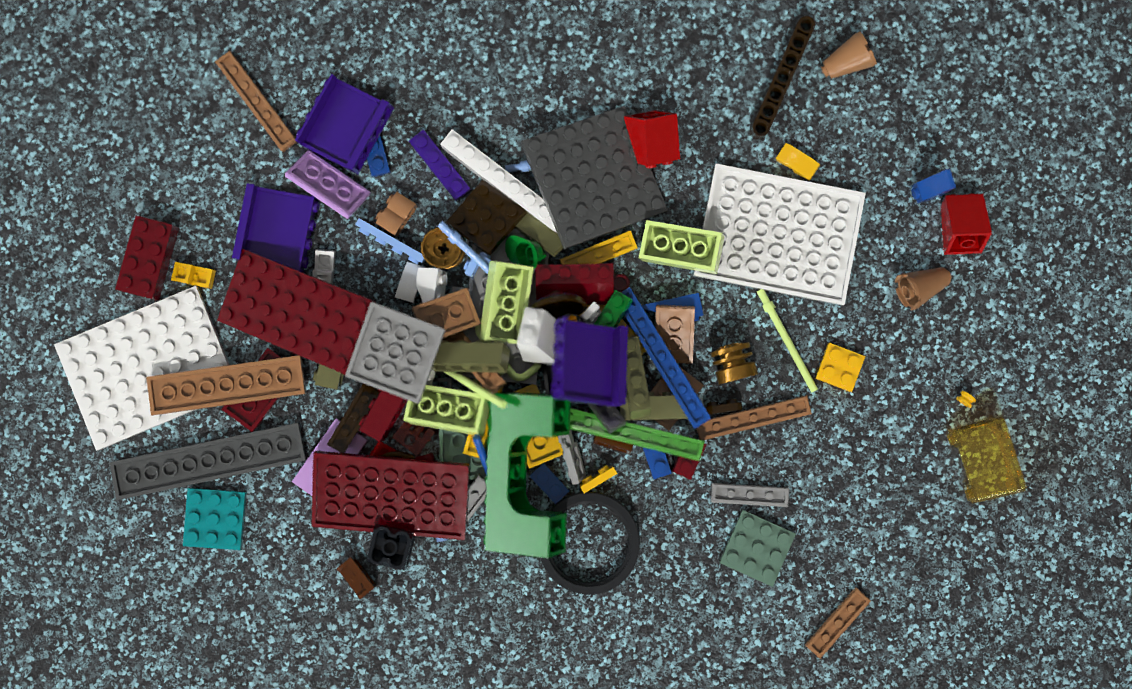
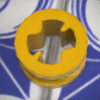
M962 390L960 392L961 396H957L956 399L964 406L971 408V404L975 403L976 399Z

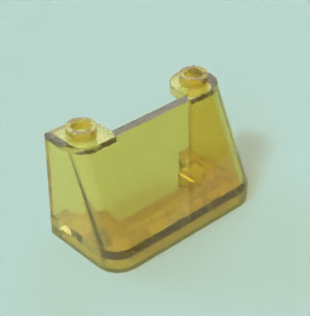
M990 416L948 429V441L950 445L958 448L969 485H967V490H965L968 501L974 504L1026 491L1021 468L1003 417Z

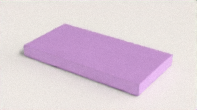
M307 150L285 173L286 178L346 219H349L370 196L369 190L310 150Z
M337 418L292 480L295 485L311 496L314 451L340 453L327 446L328 441L340 423V420ZM357 433L345 453L359 454L368 440Z

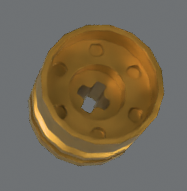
M440 228L430 230L424 236L421 243V252L429 265L439 269L450 270L457 267L463 261L465 252L456 244H452L447 239L448 236ZM446 246L449 248V252L444 254L441 248Z
M750 342L729 344L710 353L711 357L720 356L721 360L713 362V365L723 366V369L715 372L718 384L758 374L755 362L745 361V358L753 355V353L743 354V349L751 347Z

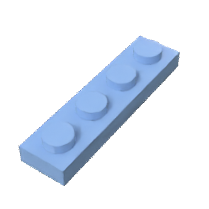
M360 218L355 225L360 227L359 232L366 236H369V234L376 236L375 241L384 246L386 243L393 246L391 250L400 255L404 252L409 255L408 260L417 265L419 262L423 264L426 262L423 255Z

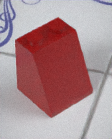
M653 110L624 116L638 164L645 165L646 168H655L657 164L669 165L673 164V161L680 159L677 113Z
M984 194L945 195L941 204L944 255L982 253L992 234Z

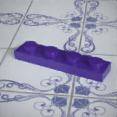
M424 130L409 140L412 147L455 201L471 190Z

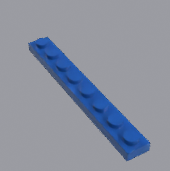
M629 287L621 292L633 300L625 313L626 319L639 337V340L694 429L711 420V416L632 289Z

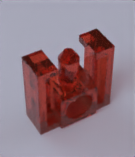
M405 421L392 438L417 457L435 435V432L428 428L423 437L419 438L418 436L423 431L424 426L417 425L413 431H410L409 429L413 424ZM412 435L415 437L413 445L405 444L404 440L407 436Z

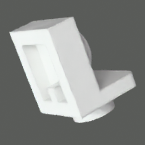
M593 302L581 315V318L588 324H594L601 314L600 306Z

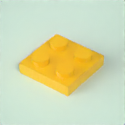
M828 343L815 379L852 392L865 356Z

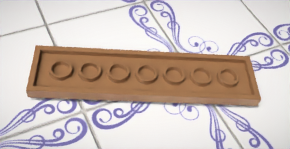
M300 355L146 377L151 415L306 394L302 357Z

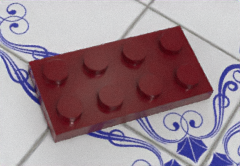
M267 347L258 361L282 357ZM279 398L224 405L221 410L248 430L254 432Z

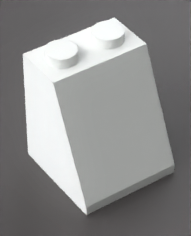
M525 307L517 345L523 361L553 366L555 355L553 352V345L555 343L554 325L556 319L545 310Z

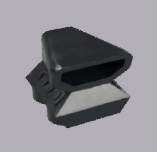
M376 524L367 555V562L405 571V568L409 565L415 540L414 532Z

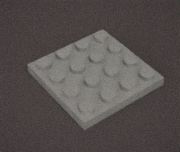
M371 302L345 376L419 404L446 329Z

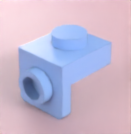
M480 252L478 254L486 263L489 264L492 261L490 260L491 256L486 253ZM468 259L463 268L466 270L465 275L473 279L479 266L472 259Z

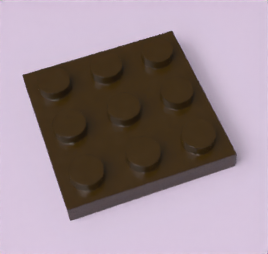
M482 180L446 223L490 256L527 212L489 183Z

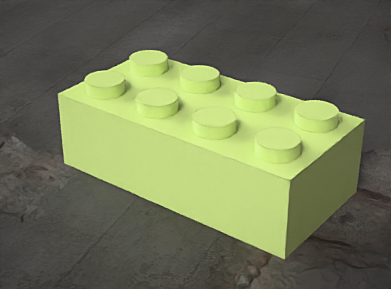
M646 220L639 259L643 262L717 274L725 236L721 232Z
M490 261L479 334L480 339L517 344L524 310L529 304L534 267Z
M426 385L419 404L410 400L407 401L403 420L413 425L470 435L479 434L481 437H484L489 413L488 399L478 393Z

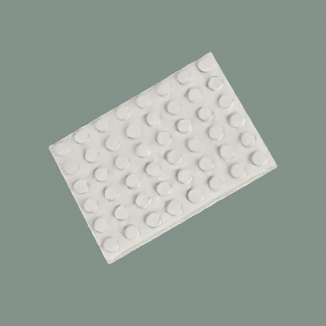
M715 164L703 230L721 232L725 238L718 273L712 274L694 270L693 276L845 305L866 193Z
M198 286L186 289L54 344L96 451L195 411L188 410L151 415L146 377L230 365Z

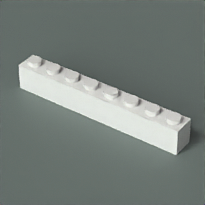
M453 129L448 133L440 144L443 150L557 233L543 198Z

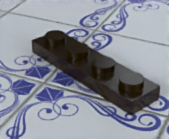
M362 384L328 441L327 446L340 453L347 451L361 427L359 423L364 415L367 416L371 410L369 408L371 401L380 394L378 388Z

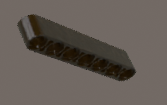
M810 16L801 17L794 28L751 126L750 135L755 140L765 138L775 119L814 30L815 21ZM801 24H807L809 30L802 29ZM793 41H799L802 47L794 46ZM786 58H792L794 64H788ZM778 75H784L787 81H780ZM777 92L779 99L772 98L770 93ZM763 109H769L772 115H764ZM755 127H763L764 133H757Z

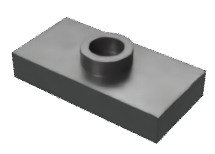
M588 403L609 434L626 425L625 419L616 407Z

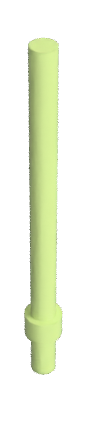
M764 289L757 291L763 303L764 311L768 312L811 393L818 390L774 308L776 307L773 301L769 300Z
M444 372L502 409L506 407L507 402L461 373Z

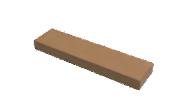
M855 587L806 642L805 646L821 659L871 600Z

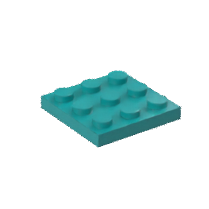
M187 488L183 546L242 550L247 492Z

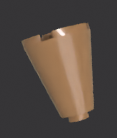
M861 31L855 33L822 62L824 66L821 67V70L825 77L829 76L833 79L874 67L877 64L874 54L869 49L868 42Z
M939 267L898 275L895 283L898 282L896 293L899 300L905 307H911L910 310L918 309L950 284L951 273L947 269Z

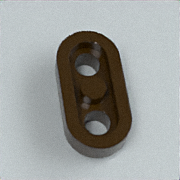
M737 399L726 400V404L719 405L718 401L710 402L705 407L709 414L743 409L742 402H738Z

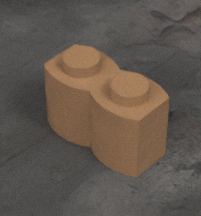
M399 192L389 196L386 202L388 204L384 211L381 209L375 218L377 220L376 224L396 238L418 207Z

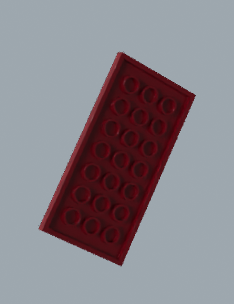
M242 249L241 259L238 260L217 321L346 375L370 303L377 302Z
M314 451L312 527L373 532L375 525L380 524L414 532L413 536L465 540L470 464Z

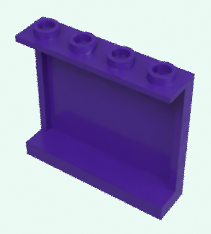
M331 74L324 82L322 92L316 97L312 110L306 115L302 128L297 131L295 141L312 152L358 175L391 116L394 107L389 102L383 99L381 101L337 79Z
M247 183L232 258L240 260L242 249H245L304 273V268L307 269L309 262L307 252L312 247L311 232L316 227V220H314L315 212L318 213L320 202L313 195H300L257 187L254 184Z
M567 316L556 320L554 325L555 343L553 345L555 355L552 366L554 380L551 387L553 399L611 407L625 405L628 327L619 326L612 328L570 321Z

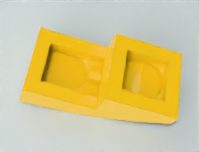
M788 143L784 145L776 157L777 162L789 167L794 173L809 181L820 166L814 159Z
M175 262L171 280L212 289L216 270Z

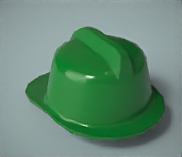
M517 235L510 236L505 243L506 255L516 265L530 266L535 269L547 255L543 252L541 245L537 241L527 240Z

